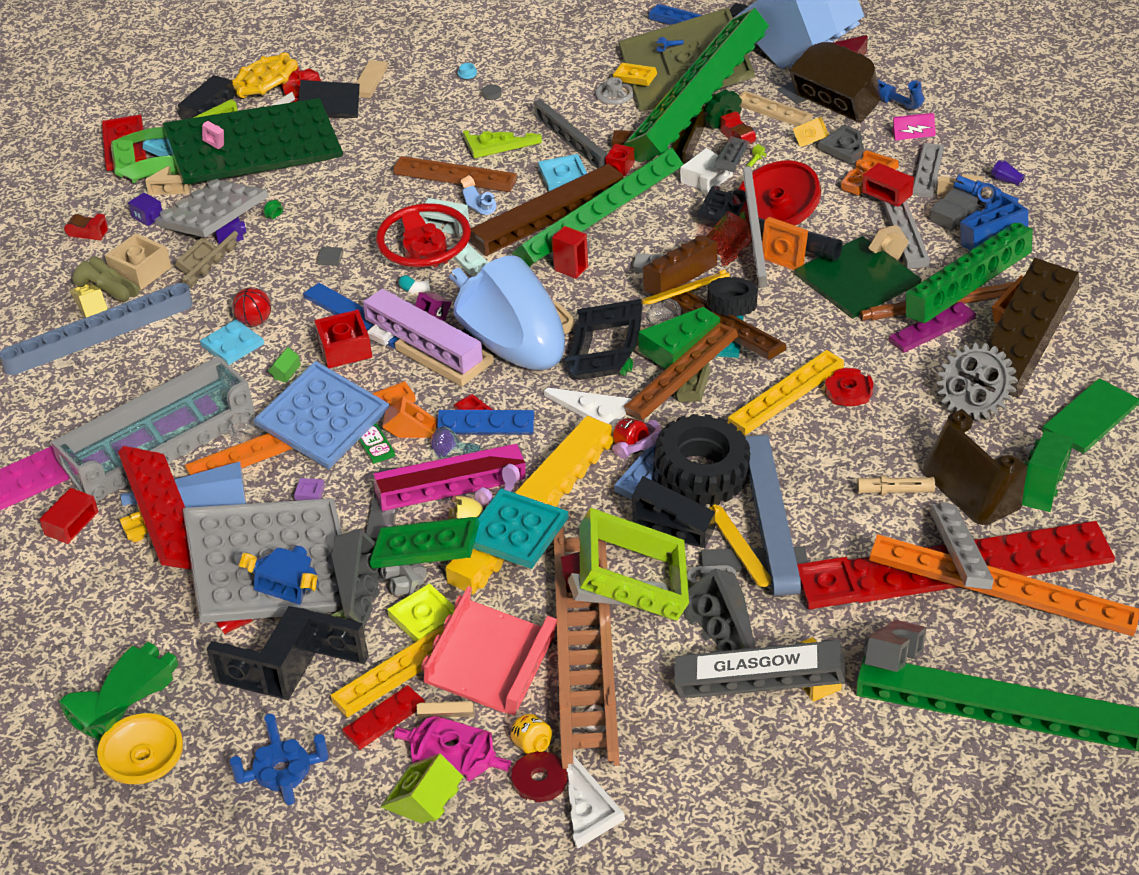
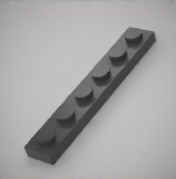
M541 99L534 101L535 117L597 169L606 165V151H603L595 142L587 138Z

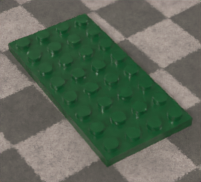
M320 98L163 123V130L183 185L321 162L343 156L342 148ZM206 121L224 130V145L220 149L202 140V125Z

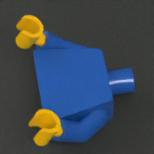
M295 546L292 551L276 548L271 554L259 559L249 553H242L238 567H244L249 572L255 573V591L301 605L306 589L316 591L319 586L316 570L311 567L312 559L307 556V551L302 546Z

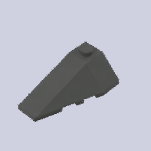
M715 568L688 589L689 604L684 610L686 619L691 625L698 623L704 629L701 636L706 641L712 638L718 645L717 651L756 648L745 597L735 574Z

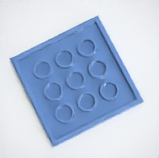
M315 361L254 418V424L325 468L330 469L385 414V411L389 408V403Z

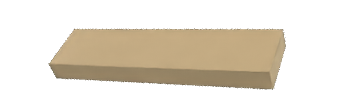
M744 91L739 95L742 99L740 107L794 126H800L813 119V114L748 91Z

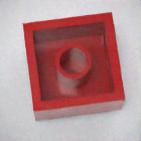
M359 310L314 320L317 340L328 368L373 358L370 338Z

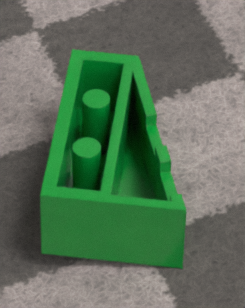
M701 307L638 331V351L664 369H667L719 324L721 318L708 309Z
M1044 431L1041 439L1036 438L1034 447L1030 450L1028 460L1024 463L1027 466L1022 500L1023 506L1051 512L1054 497L1058 493L1056 488L1059 481H1062L1070 460L1074 438Z

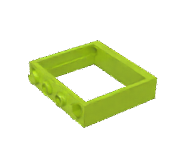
M590 507L579 525L580 588L678 621L689 604L684 540ZM598 539L669 563L671 591L599 567Z

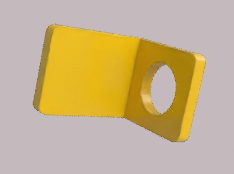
M822 117L793 128L799 146L808 145L829 135Z

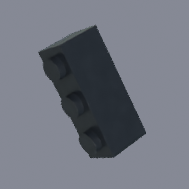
M215 75L211 76L178 104L181 119L193 118L233 99L235 91L232 80Z

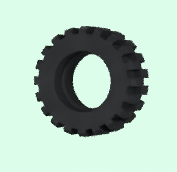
M691 414L690 417H679L676 422L673 420L660 431L656 439L653 461L654 478L658 484L703 506L711 504V506L719 505L721 501L727 502L733 498V495H738L745 485L751 455L749 442L740 430L737 431V427L731 422L729 424L726 423L723 418H713L712 415L708 414L704 416ZM703 456L717 463L699 464L688 460L686 457Z

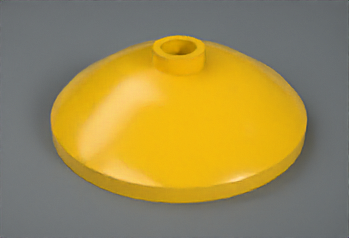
M153 713L132 715L118 721L108 732L104 733L98 745V761L103 772L117 782L124 784L151 782L167 774L177 764L183 751V738L178 726L165 716Z

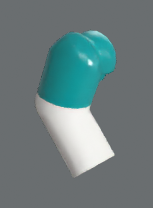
M403 275L398 280L399 286L409 294L430 291L428 280L417 282L408 275Z

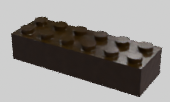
M1034 257L987 341L989 351L993 346H996L998 353L1003 351L1006 354L1005 359L1012 361L1009 367H1014L1016 373L1011 375L1018 380V382L1011 384L1016 389V392H1009L1008 395L1019 398L1079 289V272ZM977 362L972 368V371L977 367ZM991 373L988 380L995 381L999 373ZM974 379L975 383L989 387L985 385L981 380L977 381Z

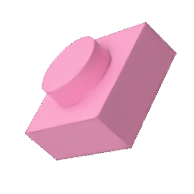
M206 121L202 125V140L220 149L224 145V130Z

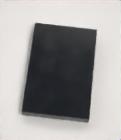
M300 80L299 101L320 98L328 117L358 118L360 84Z

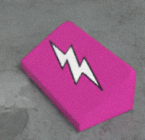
M934 113L893 117L892 133L895 140L935 136Z

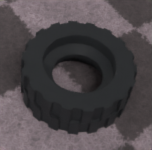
M724 277L717 278L708 284L707 306L711 311L724 316L734 315L737 317L750 314L756 310L758 287L752 281L744 278Z

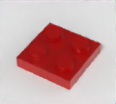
M847 556L797 564L801 589L808 610L859 602L861 593Z

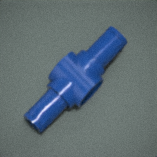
M959 174L955 180L962 182V184L958 182L953 184V188L968 192L977 197L981 202L994 203L998 200L997 196L1001 193L1017 203L1019 201L1018 197L1001 192L1000 188L990 183H984L979 180L973 181ZM988 186L991 189V195L984 199L980 192L983 187Z

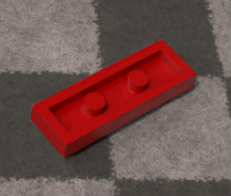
M407 685L343 728V735L361 750L417 711V704L425 703V700Z

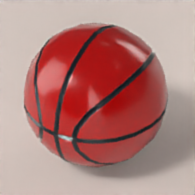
M247 287L240 290L234 296L232 313L236 320L245 326H258L269 318L271 301L264 291L256 287Z

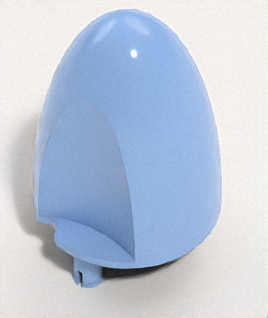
M518 256L500 257L487 263L482 267L478 275L468 278L461 268H456L452 271L455 277L450 274L449 278L460 289L454 303V316L481 344L501 358L531 370H548L560 362L565 349V336L560 316L545 287L522 258Z

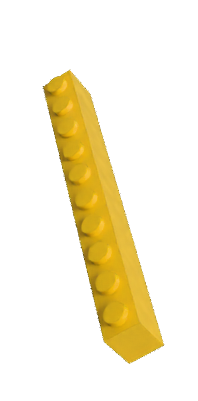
M587 415L515 493L557 507L560 498L564 494L571 492L574 483L578 478L582 479L585 476L588 467L598 462L600 454L605 449L611 448L614 440L612 425ZM473 549L471 558L454 559L445 567L447 583L463 591H466L468 586L472 587L471 594L473 595L479 588L483 589L486 586L488 578L493 572H498L501 569L504 559Z

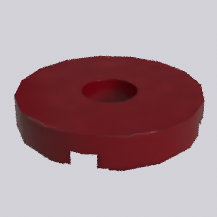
M534 752L525 755L516 762L512 768L511 781L514 791L521 798L534 800V802H545L553 800L562 794L568 783L567 769L562 768V759L559 756L549 752ZM542 772L547 775V778L542 781H536L532 776Z

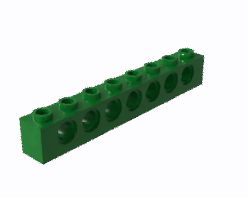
M1012 223L907 291L906 317L922 323L928 322L1032 252L1033 228L1024 226L1022 223Z

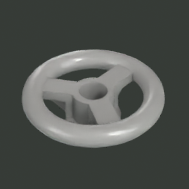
M610 78L597 87L595 96L604 104L618 105L631 100L634 96V90L630 84L622 82L620 78ZM622 87L628 90V94L622 90ZM609 97H619L620 99H608V98H609Z

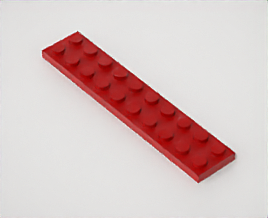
M1097 521L974 540L987 566L1023 576L1108 564L1115 561V556ZM946 545L926 547L949 554ZM870 556L848 560L861 593L859 603L960 587L869 561Z

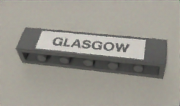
M823 640L813 643L798 642L793 645H770L763 648H741L739 650L714 651L702 654L689 653L675 656L674 684L679 696L683 698L845 684V655L840 640Z

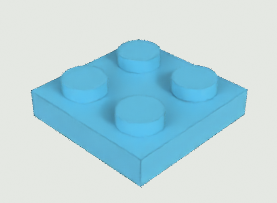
M578 154L538 162L539 171L549 191L587 174Z
M234 320L200 340V343L206 350L216 357L219 356L230 365L262 346L264 339L241 322Z

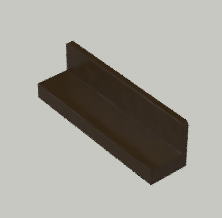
M702 106V111L699 113L698 118L692 117L690 119L691 124L679 132L680 137L672 147L683 164L690 161L706 126V106Z

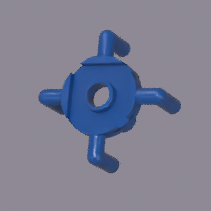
M267 714L264 720L270 745L260 747L256 751L253 769L244 771L241 758L239 756L232 757L230 765L234 780L238 784L256 780L262 787L276 792L282 791L284 803L286 805H293L295 803L293 788L298 786L308 774L310 765L325 762L329 758L325 736L317 734L314 737L316 752L307 754L306 750L300 746L297 740L290 739L281 742L276 717L274 714ZM280 762L289 764L284 770L274 769L275 765Z

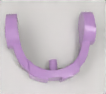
M649 420L645 423L650 434L648 437L632 445L618 442L612 448L614 454L621 459H626L633 452L652 447L656 444V439L662 430L660 424L655 420Z
M508 464L502 470V477L505 482L504 490L512 492L514 484L520 478V472L515 465ZM481 487L475 493V500L485 510L492 501L493 496L488 489Z

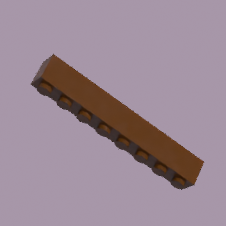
M606 164L472 227L471 244L482 254L488 256L553 225L623 180V174L611 165Z

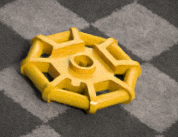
M284 52L275 56H261L260 60L239 69V74L232 80L234 91L237 92L240 98L255 94L265 95L270 89L281 83H287L289 81L288 77L297 69L298 63L296 60L291 59L288 53Z

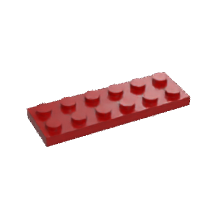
M122 446L118 454L160 564L192 570L183 518V508L186 507L165 455L159 452Z

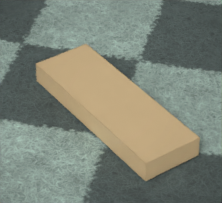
M369 60L356 82L360 84L359 97L371 98L388 68V62Z

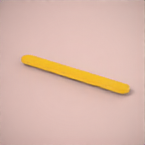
M721 270L717 274L642 299L643 304H652L699 288L717 278L730 277V273L726 272V270Z
M711 506L709 509L715 511L716 526L754 582L760 587L769 586L771 584L770 575L721 506Z

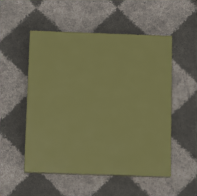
M729 8L618 42L624 63L656 67L657 75L649 86L632 84L640 111L654 109L727 23L733 19ZM660 37L666 38L667 41H684L682 45L666 47L663 52L656 50L658 46H664L662 43H656ZM747 54L744 55L745 60L733 68L734 73L723 80L721 88L755 78V73Z

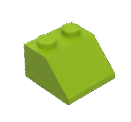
M439 753L410 764L380 807L421 824L428 821L434 822L444 813L445 809L443 807L446 802L458 792V784L464 776Z

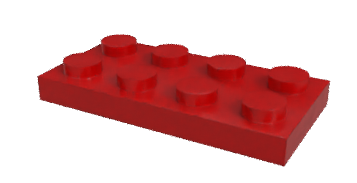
M141 114L102 121L107 171L114 170L111 142L131 133L144 130ZM145 140L133 143L135 162L147 159L146 150H143V142Z

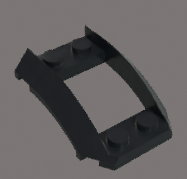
M642 299L577 309L579 316L578 324L575 327L572 349L569 356L564 359V362L575 378L583 380L619 374L638 341V331H640L642 319ZM628 325L627 336L622 349L588 354L593 339V331Z

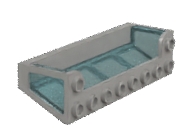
M217 356L51 441L57 461L75 487L81 492L94 496L95 501H99L110 493L123 489L129 484L118 454L122 446L162 453L169 464V462L176 458L187 455L193 449L208 444L212 439L230 432L231 429L249 422L256 415L248 382Z

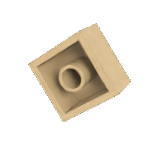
M137 233L105 255L107 265L110 268H114L121 276L133 281L140 290L171 268L167 247Z

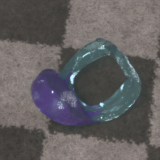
M446 426L438 427L431 439L432 448L440 459L449 458L451 452L460 448L464 449L463 455L469 454L470 451L477 452L481 449L480 445L460 442L456 433Z

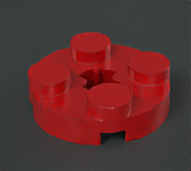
M841 368L834 371L833 376L826 378L825 393L835 405L858 406L869 402L873 395L874 383L870 375L867 374L866 377L861 374L859 369Z

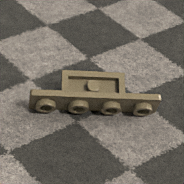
M234 231L217 247L204 237L198 240L176 260L175 266L187 274L183 277L181 283L187 284L191 289L197 283L200 275L205 276L210 271L213 263L218 264L221 262L226 251L231 252L234 250L238 243L236 241L238 233Z

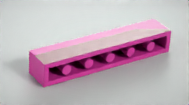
M512 444L373 473L374 491L381 510L386 511L475 492L481 487L489 489L504 485L502 470L508 464L515 465L520 472L519 480L525 479L526 463L518 445Z

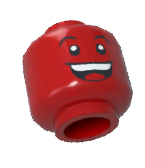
M630 418L620 420L613 431L615 444L618 442H625L628 445L636 444L637 441L650 435L648 427L644 422Z

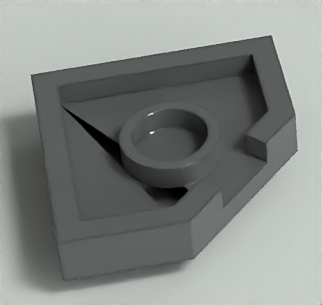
M844 124L819 141L818 149L852 164L861 158L864 153L861 131Z

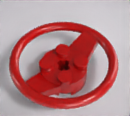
M436 203L416 204L402 208L389 215L377 230L376 244L381 254L396 264L407 267L433 266L435 268L438 267V264H447L448 260L457 256L466 247L470 240L471 227L467 218L450 206ZM419 212H438L456 219L462 227V236L459 242L447 251L444 232L436 228L434 223L426 224ZM399 219L402 220L405 230L403 233L405 257L389 250L384 239L388 228Z

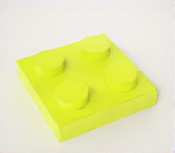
M430 583L387 609L388 616L415 642L443 626L449 614L453 615L455 611L454 605Z

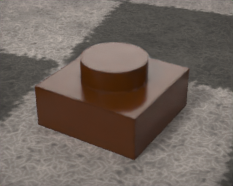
M614 130L612 147L614 144L623 145L634 131Z

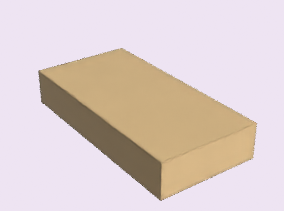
M472 701L417 704V715L420 719L432 716L442 718L475 717V706Z

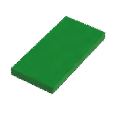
M1098 378L1043 426L1042 432L1048 431L1074 438L1072 448L1084 454L1139 405V398Z
M467 517L382 527L372 552L370 565L372 569L471 558L479 527L478 518Z

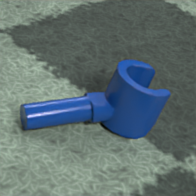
M660 37L656 43H662L664 46H658L656 50L663 52L666 47L682 45L684 41H667L666 38Z

